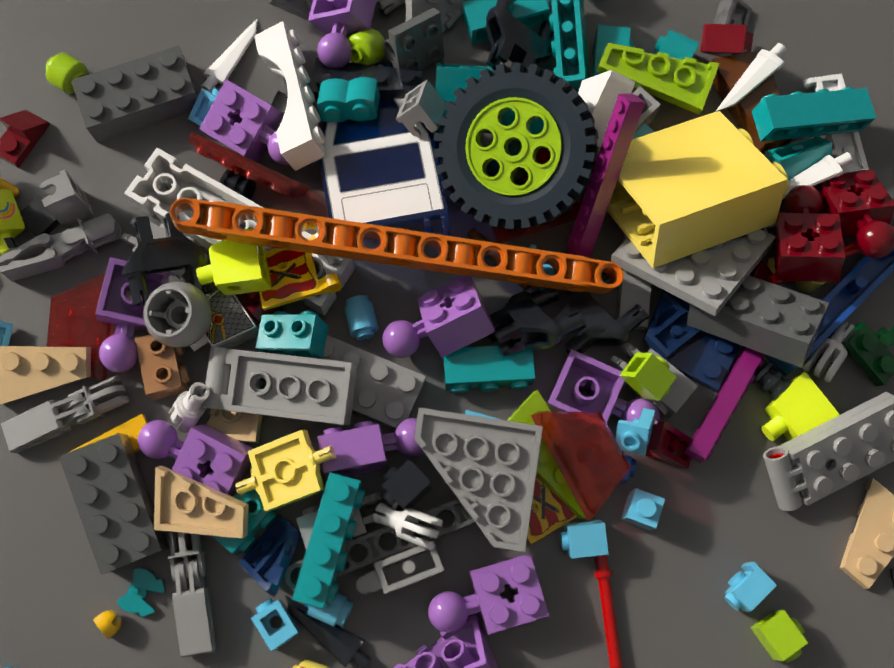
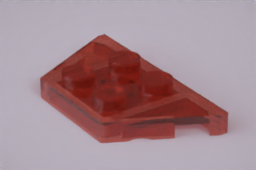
M106 273L51 298L47 347H91V377L99 382L107 380V368L100 361L99 349L103 341L110 337L111 324L96 321L95 316Z
M535 412L531 415L535 425L543 426L542 438L587 521L592 520L631 468L601 412Z

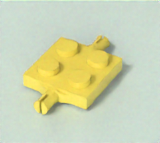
M307 430L297 431L248 451L252 465V477L237 482L236 488H239L237 492L243 495L255 489L261 497L264 511H272L325 490L320 474V463L335 459L336 453H332L335 450L332 446H328L316 452L312 447Z

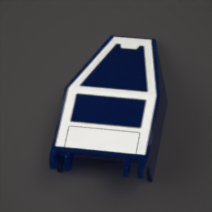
M386 62L375 64L376 66L389 67ZM379 99L377 118L370 121L360 122L350 119L334 123L323 121L322 132L326 139V143H323L326 156L319 159L329 218L387 227H398L423 222L426 233H433L430 221L440 219L442 234L450 236L449 212L444 187L441 184L442 178L440 174H437L436 166L439 163L438 158H434L433 149H435L433 134L425 127L424 123L416 122L415 127L420 130L421 136L419 138L415 137L402 122L399 123L396 120L403 99Z

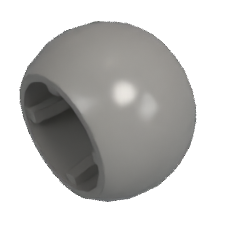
M169 282L158 287L149 295L144 306L143 317L149 333L155 340L169 347H186L198 342L206 334L211 324L212 311L207 296L199 288L186 282ZM186 311L188 314L187 319L182 322V315Z

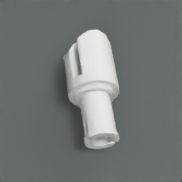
M843 321L832 337L826 339L812 353L803 366V370L810 372L822 355L813 375L820 378L830 363L833 362L824 381L829 383L848 356V352L841 342L855 326L851 324L846 331L845 328L848 322Z
M197 382L192 384L189 391H185L178 396L169 411V414L172 413L170 417L174 424L180 423L177 430L183 433L189 432L206 410V408L202 407V404L208 398L210 391H205L207 386L204 383Z
M380 503L376 507V511L384 513L386 516L374 513V522L395 529L397 537L431 551L434 550V543L416 537L413 533L417 532L428 537L438 538V531L419 524L418 520L442 526L443 521L441 519L412 508L400 511L384 503Z

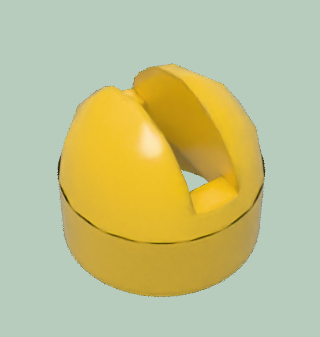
M115 611L102 612L93 619L107 639L116 634L121 627V617H116L117 612Z

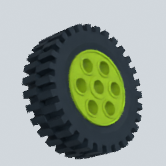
M512 63V67H507L505 64L496 65L495 71H490L488 68L480 71V78L476 79L471 76L465 81L468 86L464 90L458 87L453 94L457 97L453 103L447 101L443 107L448 110L446 117L439 116L437 124L442 125L441 133L435 132L434 141L439 142V149L433 150L434 158L440 159V165L436 166L437 174L443 175L445 179L441 184L445 190L451 191L452 195L449 197L452 201L462 205L460 208L466 214L474 215V219L479 222L489 223L490 226L519 229L540 226L546 222L554 221L561 214L567 213L573 208L572 205L583 197L584 194L582 193L590 182L596 157L599 154V147L597 146V139L599 137L598 130L594 125V117L578 92L566 80L556 76L554 72L548 69L542 70L532 64H529V67H525L521 63ZM507 110H513L515 112V121L509 126H504L502 115ZM541 118L544 121V129L541 133L534 135L530 131V124L534 119ZM486 131H491L493 142L490 146L483 147L480 142L481 135ZM519 139L522 149L519 154L512 156L508 151V145L512 140ZM541 148H548L551 153L550 160L546 164L541 165L536 160V154ZM496 160L500 165V170L497 175L491 177L487 173V165L490 161ZM524 168L528 172V180L524 185L519 186L515 182L514 176L517 170Z

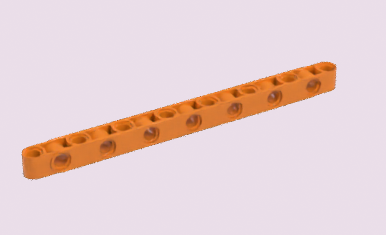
M180 198L175 200L170 207L171 219L176 229L180 232L217 240L572 292L607 294L618 287L624 277L621 267L616 263L595 260L579 255L221 201ZM185 210L194 213L193 217L188 221L178 219L179 214ZM245 220H253L257 223L256 227L250 231L243 230L240 225ZM306 229H314L318 232L319 236L314 240H308L303 237L302 233ZM367 238H374L378 241L379 247L369 249L364 245L363 241ZM424 248H435L438 252V257H428L424 252ZM490 255L494 257L497 266H488L484 261V256ZM543 264L553 267L554 276L547 275L544 272ZM602 272L610 276L611 284H607L602 280Z

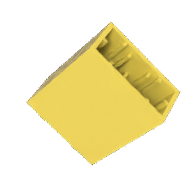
M720 111L632 139L607 212L650 266L656 268L775 224L782 198L788 191L789 182L784 168L777 162L771 163L754 146L752 138L746 130L742 128L737 129Z

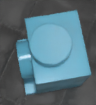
M755 562L744 563L741 568L745 572L739 571L728 581L730 587L724 592L726 594L724 599L736 611L751 612L777 586Z
M272 598L268 599L256 608L258 614L251 618L270 651L277 650L302 632L282 600L274 602ZM275 616H279L282 620V625L279 628L272 626L271 621Z

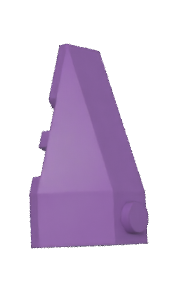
M475 614L467 618L466 623L461 629L452 633L440 632L441 638L429 647H426L425 644L416 650L418 655L405 665L397 664L393 667L498 668L480 619Z

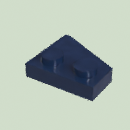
M663 290L643 341L666 360L702 331L687 325L689 307L677 296Z
M707 333L670 358L668 362L689 379L716 392L741 345Z
M279 515L239 561L241 566L273 597H275L280 588L301 533L283 516Z

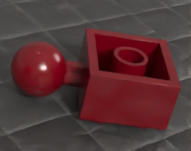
M872 169L846 172L814 186L823 198V207L819 214H839L842 238L856 236L858 250L869 258H882L893 251L894 228L890 225L894 213V201Z
M798 185L787 193L784 200L786 213H778L773 235L776 236L773 248L776 280L839 282L845 260L839 214H819L823 207L821 193L813 186Z

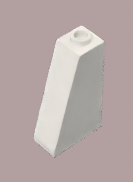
M613 70L583 80L578 92L594 117V125L598 130L599 139H597V146L599 150L619 93L631 94L635 85V81Z

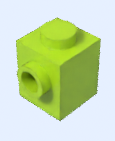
M636 352L619 375L643 399L660 401L661 398L670 392L671 384L677 378L669 370L670 365L664 359L655 356L653 353Z
M773 610L750 627L773 660L791 662L802 654L801 648L808 643L802 635L805 632L801 624L795 618H790L785 610Z

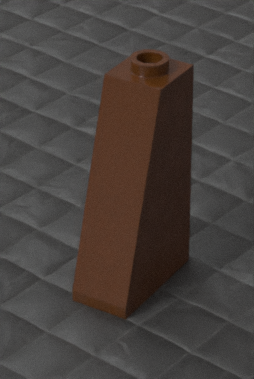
M759 51L713 58L712 62L720 64L712 85L722 101H724ZM774 74L769 76L735 106L727 108L739 128L749 133L754 146L762 154L789 144L792 140L783 139L760 142L752 115V110L760 103L764 96L769 94H778L780 96Z

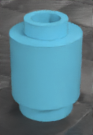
M358 295L347 299L344 310L350 336L357 337V340L373 338L374 333L379 330L373 303L369 301L366 295Z
M337 593L334 603H329L328 608L323 609L309 604H304V606L309 608L307 615L333 627L336 624L344 627L352 610L353 603L347 601L348 597Z

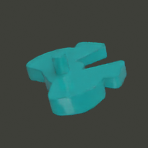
M144 568L134 569L133 582L127 594L120 597L117 603L126 612H139L141 617H145L155 612V608L142 598L147 596V590L165 593L163 579L157 580L156 575L150 570Z

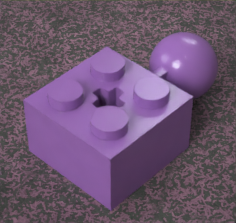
M313 0L308 21L326 34L319 41L317 48L318 57L325 66L336 69L344 67L349 63L352 56V45L346 34L370 29L377 0Z
M226 79L199 129L256 162L259 161L266 146H268V152L276 163L284 166L290 165L280 153L276 135L277 131H275L284 113Z
M110 257L95 316L96 321L117 326L115 334L105 339L101 344L99 358L108 370L125 372L131 369L138 360L136 343L132 339L134 330L148 333L149 331L144 322L145 305H143V301L140 303V306H133L132 301L127 297L131 296L129 282L122 277L121 271L128 261ZM170 271L149 274L147 282L150 294L163 284L169 283Z
M462 276L454 278L448 284L436 290L428 291L418 298L417 302L422 320L414 324L405 320L394 321L386 327L382 340L384 348L389 354L397 358H405L416 352L420 345V339L429 336L440 356L445 357L496 331L484 299L472 277Z
M572 349L547 402V406L553 414L597 434L605 428L610 414L621 418V420L633 422L634 418H640L642 409L647 408L655 410L654 420L660 421L658 408L650 400L635 398L627 402L618 398L624 380L619 376L622 371ZM583 387L589 389L588 394L590 396L584 397L581 395L580 391Z
M409 418L402 421L397 426L395 432L382 434L379 424L373 425V421L356 423L354 425L355 429L343 431L342 427L324 430V435L317 436L319 450L332 446L335 450L332 453H336L335 459L322 463L324 474L327 477L329 473L350 477L388 469L386 452L399 450L402 454L409 457L423 455L425 452L414 439L417 418Z
M154 420L142 427L138 435V446L144 455L152 459H163L170 456L176 459L172 468L173 471L231 497L239 489L236 488V483L244 480L251 465L248 451L253 448L206 424L191 427L185 442L178 440L175 428L163 420Z
M530 553L470 571L469 575L475 594L462 597L456 592L444 591L437 594L431 600L428 608L431 624L437 630L445 633H452L461 629L466 623L468 616L481 613L488 635L549 616ZM506 584L509 585L510 589L516 590V595L513 596V602L511 603L507 599L500 597V593L505 591L504 585Z

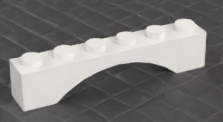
M282 21L254 37L259 56L272 72L282 75L287 82V107L276 135L281 155L296 171L326 156L323 143H326V139L318 126L321 120L313 106V102H315L314 94L307 84L310 82V77L303 67L305 58L298 48L301 44L300 39L294 29L289 30Z

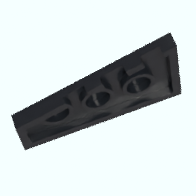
M316 58L310 89L314 94L315 101H318L321 82L325 80L344 79L350 81L354 78L370 77L377 80L380 99H404L405 94L423 83L422 71L349 62L344 67L333 69L325 66L319 58Z

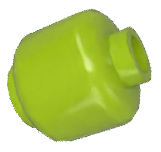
M373 28L363 29L349 38L352 45L350 61L353 63L375 65L386 55L383 49L385 39L379 31Z
M59 53L49 58L45 66L47 81L65 94H75L71 80L88 75L87 66L68 53Z

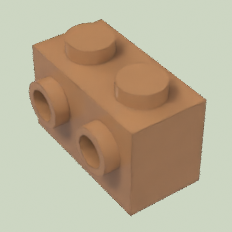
M151 334L135 338L146 395L153 400H158L188 391L187 382L191 381L187 365H183L181 355L185 354V348L166 346L155 340Z

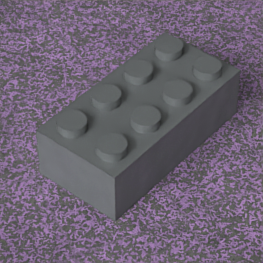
M179 45L71 80L85 126L97 143L190 113L198 98L188 64Z
M749 275L716 316L690 304L687 325L802 368L823 327L829 303Z
M117 433L59 456L101 575L169 548L164 532L154 530V504L128 435Z

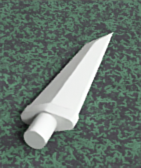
M257 20L203 73L207 79L202 84V89L212 91L217 84L223 85L225 80H228L256 35Z
M778 43L771 51L761 49L716 111L735 106L776 70L780 69L784 65V61L780 57L786 51L785 46Z
M846 152L835 159L830 155L822 158L816 164L788 181L789 188L787 193L798 185L815 186L844 174L842 167L853 162L851 155Z

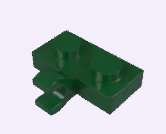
M866 322L858 323L841 344L844 345L876 386L886 385L894 375V356L887 349L890 345L894 344V326L889 331L882 327L875 334Z

